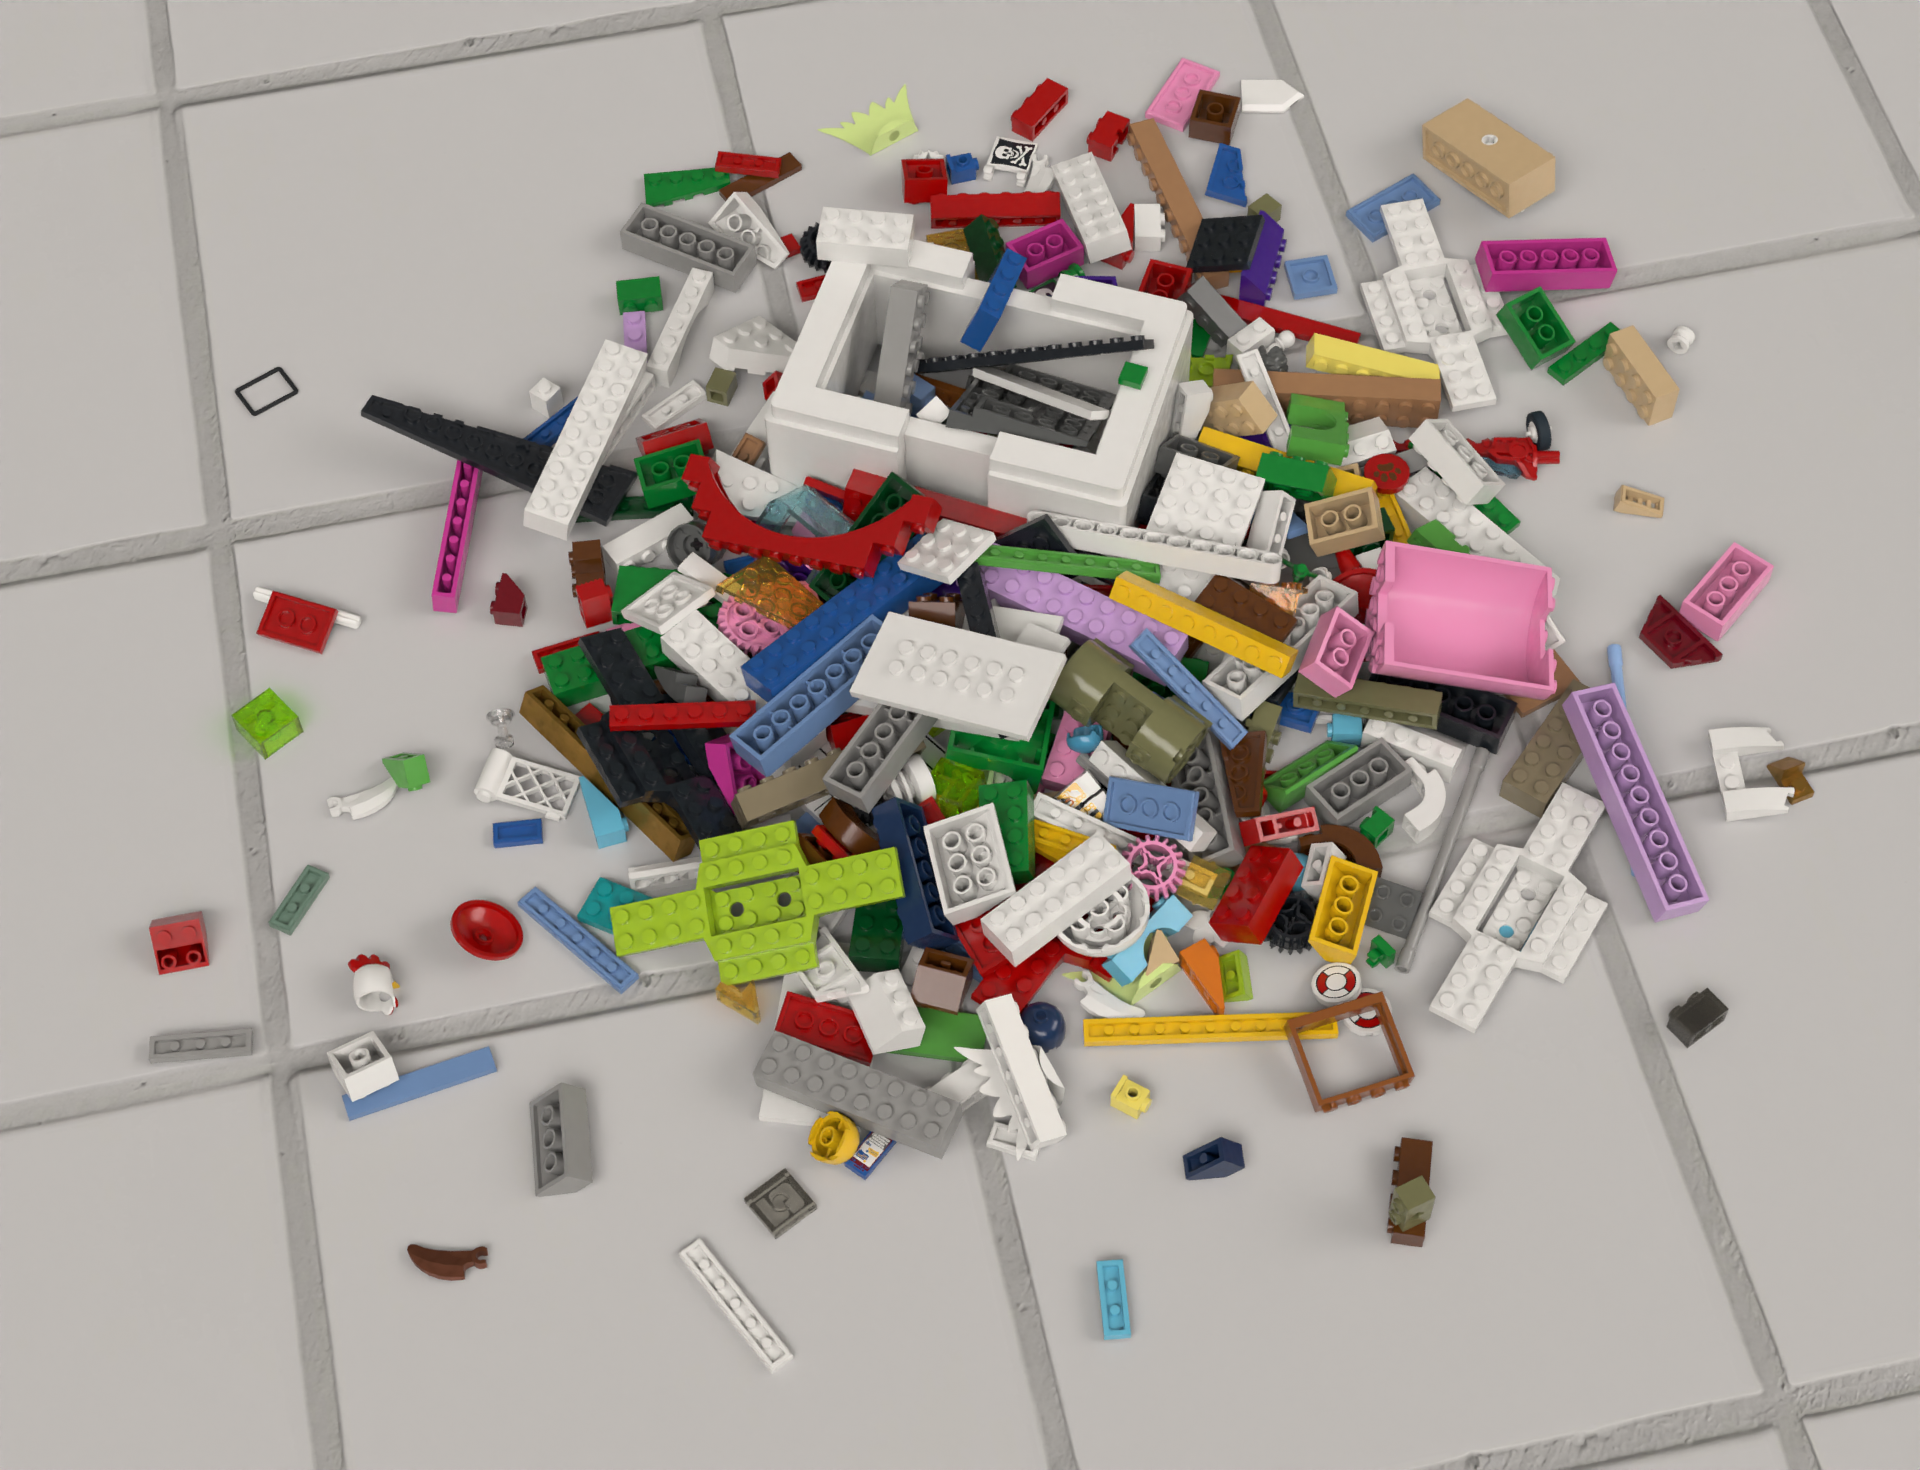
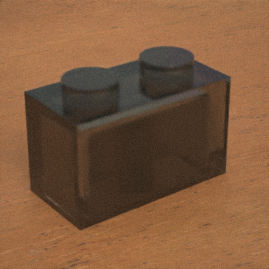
M1706 988L1701 993L1698 991L1693 993L1682 1007L1678 1005L1672 1009L1668 1015L1670 1018L1666 1027L1689 1048L1722 1023L1729 1009Z

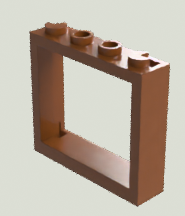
M1383 991L1287 1020L1284 1026L1315 1112L1323 1110L1324 1113H1329L1338 1109V1105L1347 1103L1348 1106L1355 1105L1361 1102L1364 1097L1371 1095V1098H1377L1386 1094V1090L1395 1088V1091L1403 1090L1410 1086L1409 1083L1415 1077ZM1375 1010L1400 1076L1322 1100L1298 1033Z

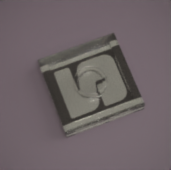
M786 1168L744 1198L745 1204L775 1239L779 1238L817 1209L816 1203Z

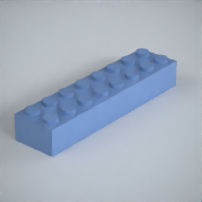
M873 614L870 615L731 733L729 737L735 752L761 774L768 777L857 702L859 698L852 697L849 691L883 622Z

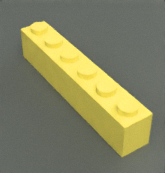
M1314 333L1306 345V367L1317 371L1341 375L1440 379L1438 364Z

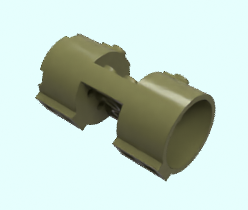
M1095 638L1094 640L1086 641L1063 667L1049 699L1070 714L1074 720L1079 721L1086 727H1090L1095 722L1102 725L1104 730L1110 731L1123 744L1129 745L1125 756L1132 763L1146 770L1163 784H1169L1190 760V756L1205 739L1213 723L1175 695L1163 700L1130 676L1135 666L1099 639Z

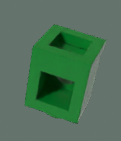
M1375 806L1372 816H1367L1359 826L1360 833L1377 848L1393 833L1395 820L1378 806Z

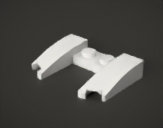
M1727 727L1710 729L1708 732V740L1726 822L1789 812V807L1784 804L1787 796L1794 797V787L1745 788L1738 756L1784 749V743L1781 740L1776 742L1770 735V728Z

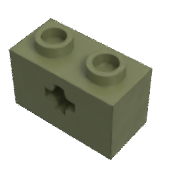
M1422 1175L1394 1188L1389 1217L1394 1225H1399L1402 1232L1429 1220L1436 1197Z

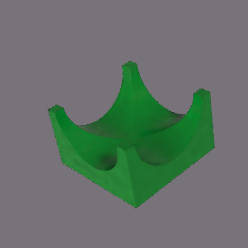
M1048 699L1029 742L1024 740L1018 742L950 730L939 781L949 782L954 775L966 770H991L1004 774L1014 781L1027 780L1034 794H1036L1044 770L1055 703Z

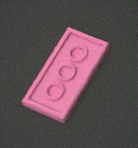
M1182 58L1145 112V118H1154L1155 122L1183 132L1190 121L1199 90L1211 91L1220 77V72Z

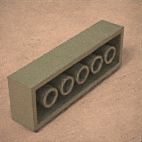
M1575 679L1571 681L1503 779L1499 793L1500 797L1542 818L1562 782L1566 783L1584 758L1562 704L1572 692L1590 687Z

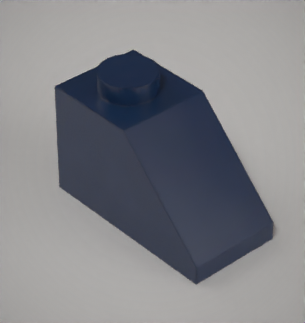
M1219 1137L1183 1155L1185 1177L1189 1181L1224 1178L1245 1168L1242 1144L1223 1137Z

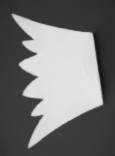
M1032 1045L1037 1051L1039 1065L1047 1076V1085L1051 1095L1056 1099L1058 1109L1062 1104L1065 1088L1042 1047ZM954 1047L963 1056L982 1065L973 1070L975 1073L990 1077L980 1087L979 1091L985 1095L1000 1097L994 1107L993 1116H1012L1007 1132L1010 1133L1018 1129L1016 1136V1158L1018 1161L1026 1149L1028 1141L992 1050Z

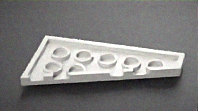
M716 449L714 461L720 466L718 474L722 485L737 510L749 520L794 527L805 508L811 511L806 501L809 494L813 493ZM843 509L839 517L828 518L844 525L848 532V521L842 519Z

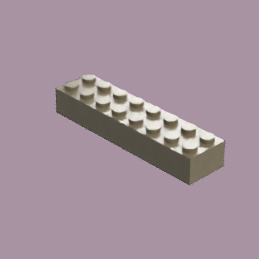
M923 740L914 753L921 755L926 749ZM836 748L828 752L827 756L820 760L818 757L806 761L804 763L805 766L796 769L795 766L782 771L783 775L774 778L773 775L760 780V784L753 788L751 785H747L738 789V793L734 795L731 806L742 830L829 795L830 793L822 778L842 753L841 749Z

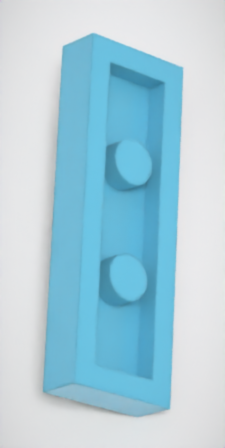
M1123 1259L1096 1261L1104 1340L1131 1338Z

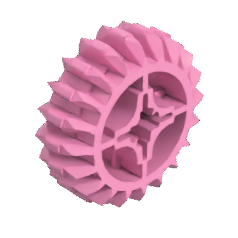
M1147 834L1145 835V842H1142L1138 837L1136 838L1137 846L1129 843L1127 845L1129 851H1122V856L1130 863L1131 867L1135 858L1141 854L1143 865L1138 867L1135 872H1132L1131 869V873L1140 881L1150 879L1154 883V885H1143L1148 897L1150 898V895H1154V900L1157 902L1159 901V894H1162L1167 899L1169 897L1167 890L1172 893L1177 892L1175 885L1181 886L1183 880L1179 877L1185 876L1186 871L1181 868L1185 867L1186 862L1179 860L1183 857V853L1181 851L1175 852L1177 849L1176 844L1168 847V838H1165L1161 843L1159 842L1160 836L1156 835L1155 840L1150 841V836ZM1150 851H1157L1164 855L1161 857H1154L1150 853ZM1148 862L1153 864V867L1156 865V874L1151 872V869L1148 871ZM1172 864L1173 872L1163 882L1161 872L1167 868V865Z

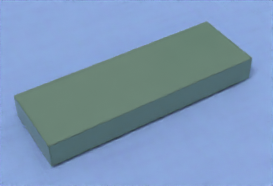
M307 865L268 922L270 927L291 936L329 880V873Z

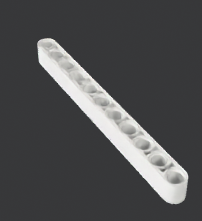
M1039 510L1031 511L1027 514V522L1048 514L1073 549L1265 584H1275L1280 580L1282 557L1278 553Z

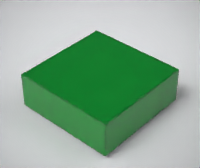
M1126 361L1118 378V384L1141 390L1148 373V367Z

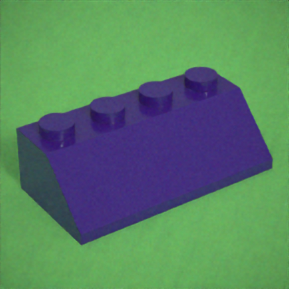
M1260 210L1259 215H1263L1265 223L1250 270H1242L1239 300L1265 306L1266 300L1270 301L1273 288L1270 287L1271 284L1275 285L1278 272L1275 269H1280L1282 262L1280 252H1285L1287 239H1283L1284 229L1265 211Z

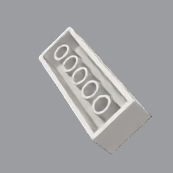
M1092 152L1052 165L1056 186L1079 239L1084 246L1090 264L1131 250L1127 229Z
M1096 832L981 918L983 934L1016 967L1132 879L1130 863L1099 832Z

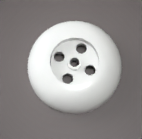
M1132 874V879L1086 913L1089 915L1087 919L1084 920L1081 917L1057 935V937L1072 951L1090 957L1111 956L1128 949L1141 937L1149 921L1150 903L1144 885ZM1132 884L1131 890L1129 889L1128 891V886ZM1097 929H1103L1100 932H1095Z

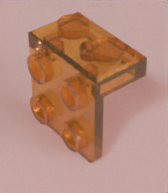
M1279 582L1275 584L1250 583L1249 590L1294 618L1298 594H1308V589L1302 588L1303 583L1282 582L1281 584Z

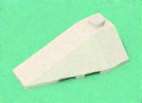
M733 192L708 222L715 231L754 245L756 259L774 269H777L790 254L760 206L747 192Z

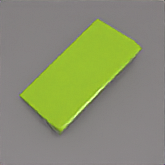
M1239 949L1219 956L1224 1002L1252 1000L1253 993L1247 956Z

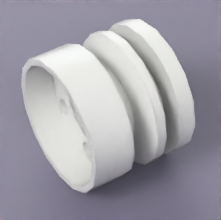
M914 753L911 755L883 794L885 802L894 797L911 803L914 800L917 805L931 796L936 800L937 793L932 776L919 754Z

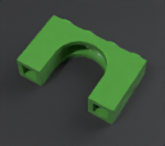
M1291 393L1286 420L1288 424L1293 425H1291L1286 444V456H1299L1306 460H1319L1341 466L1343 457L1347 458L1350 446L1348 444L1349 433H1347L1349 427L1347 422L1348 412L1345 411V403Z

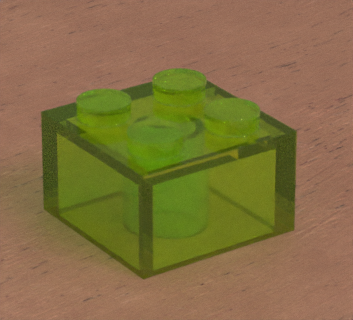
M270 687L231 715L236 730L265 760L304 732L299 717Z

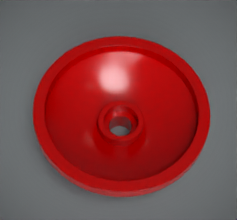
M470 900L464 902L455 909L451 917L450 927L455 940L464 950L478 958L491 961L505 960L515 955L522 945L523 931L518 920L507 909L491 901Z

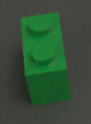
M659 276L616 281L620 315H623L625 312H655L663 310Z

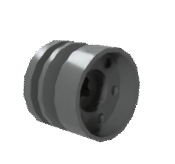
M697 518L678 525L670 532L667 538L666 549L668 557L676 567H679L692 552L710 565L722 559L726 549L722 548L721 551L714 550L702 538L707 521Z

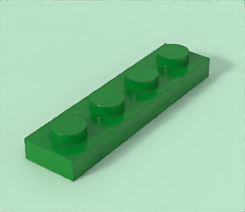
M1609 322L1549 366L1547 373L1564 386L1605 356L1609 335L1620 329L1612 322Z

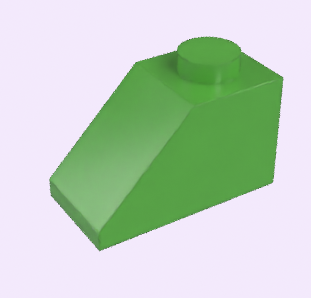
M403 752L382 758L384 766L399 788H408V791H416L422 789L423 784L430 782L424 754Z

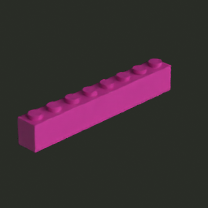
M457 460L431 595L433 611L457 613L483 474V471Z

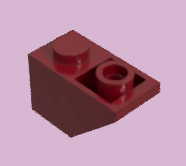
M502 573L500 582H497L495 586L496 598L495 601L491 602L490 614L494 616L495 624L523 627L528 609L525 595L507 573Z

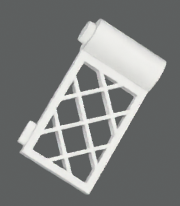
M493 748L480 774L474 793L477 799L482 802L503 801L546 814L545 818L559 822L560 819L566 820L579 788V777L581 776L516 758L503 749ZM516 766L526 768L528 774L516 778L514 769ZM542 773L550 776V781L540 785L535 777ZM532 778L536 787L524 791L520 783ZM564 780L574 782L572 788L565 791L561 790L558 783ZM514 785L520 791L519 794L514 796L504 794L507 788ZM555 785L558 794L547 798L543 789ZM539 791L543 800L537 803L530 802L527 796ZM562 798L565 803L563 811L552 808L550 803Z

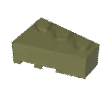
M1266 701L1262 702L1252 712L1250 719L1247 718L1245 727L1248 732L1266 731L1265 764H1270L1274 755L1272 748L1274 745L1278 746L1282 736V732L1279 731L1282 707Z

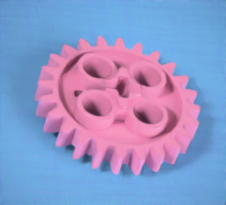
M746 590L744 596L737 592L735 598L729 596L728 602L724 601L722 608L719 609L716 622L719 625L718 630L739 649L744 650L743 653L745 655L748 652H752L754 657L781 636L770 600L767 598V592H764L762 596L759 595L758 590H755L754 595H751Z

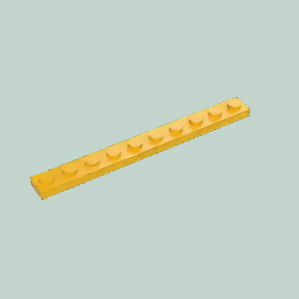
M1313 1012L1083 1019L1084 1046L1288 1040L1284 1030L1287 1020ZM1334 1022L1298 1033L1299 1039L1338 1038V1024Z

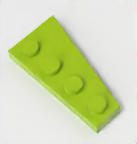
M1226 354L1225 357L1205 355V358H1192L1191 355L1189 381L1204 380L1208 387H1212L1214 368L1231 369L1233 354Z

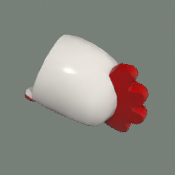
M360 954L356 957V960L351 959L348 962V966L354 972L353 996L357 1006L365 1011H382L385 1015H391L394 1007H398V1000L393 989L399 988L400 985L393 980L390 964L386 961L381 962L375 954H372L369 958ZM384 992L389 994L391 998L383 1002L380 1000L379 994Z

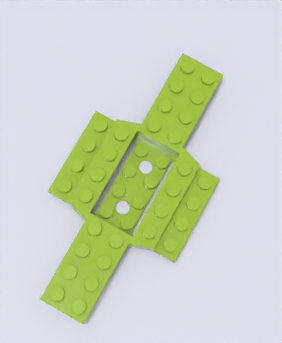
M791 820L699 840L702 863H699L695 890L610 907V915L617 957L691 942L705 941L714 960L718 962L721 985L725 988L820 968L816 947L820 917L833 912L905 898L896 847L810 865L800 847L796 821ZM799 871V875L721 892L712 890ZM782 893H789L791 896V902L786 907L780 906L778 898ZM735 903H741L744 907V912L739 917H735L731 913V908Z

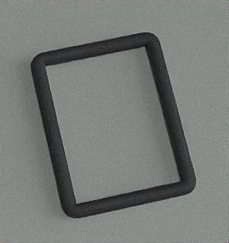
M276 367L238 387L235 393L251 415L257 416L298 394V389L281 367ZM279 371L293 391L254 411L240 391Z

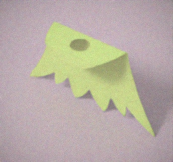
M906 84L900 89L895 102L889 97L887 98L885 108L871 102L869 115L852 112L855 124L840 122L844 128L817 129L858 147L870 156L918 131L909 108Z
M1150 933L1145 940V960L1147 958L1151 938L1154 933ZM1163 963L1149 975H1145L1146 972L1143 974L1142 971L1133 982L1123 987L1114 978L1107 982L1092 971L1089 972L1094 981L1109 993L1130 1005H1134L1180 972L1181 968L1178 964ZM1083 971L1062 974V976L1074 980L1077 978L1081 982L1087 981L1082 977Z

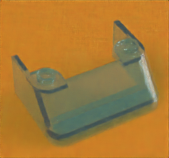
M801 486L770 501L755 523L768 530L780 533L789 517L793 516L816 535L815 537H827L847 533L854 524V521L813 488ZM813 569L806 579L808 584L812 582L819 570Z

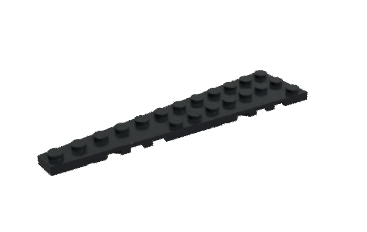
M1145 335L1130 336L1131 341L1125 342L1124 337L1110 338V343L1103 344V340H1091L1087 346H1082V342L1068 343V348H1062V344H1054L1043 347L1036 346L1025 349L1018 348L1008 349L1007 351H989L987 353L919 359V368L914 374L940 373L976 367L1003 366L1154 349V339H1145Z
M375 395L369 398L361 410V416L530 493L533 492L553 451V447L539 445L529 440L477 426V428L464 424V421L457 419L455 421L444 419L443 415L436 413L433 415L427 414L419 408L406 406ZM611 464L609 467L602 465L579 515L607 527L636 481L638 473Z

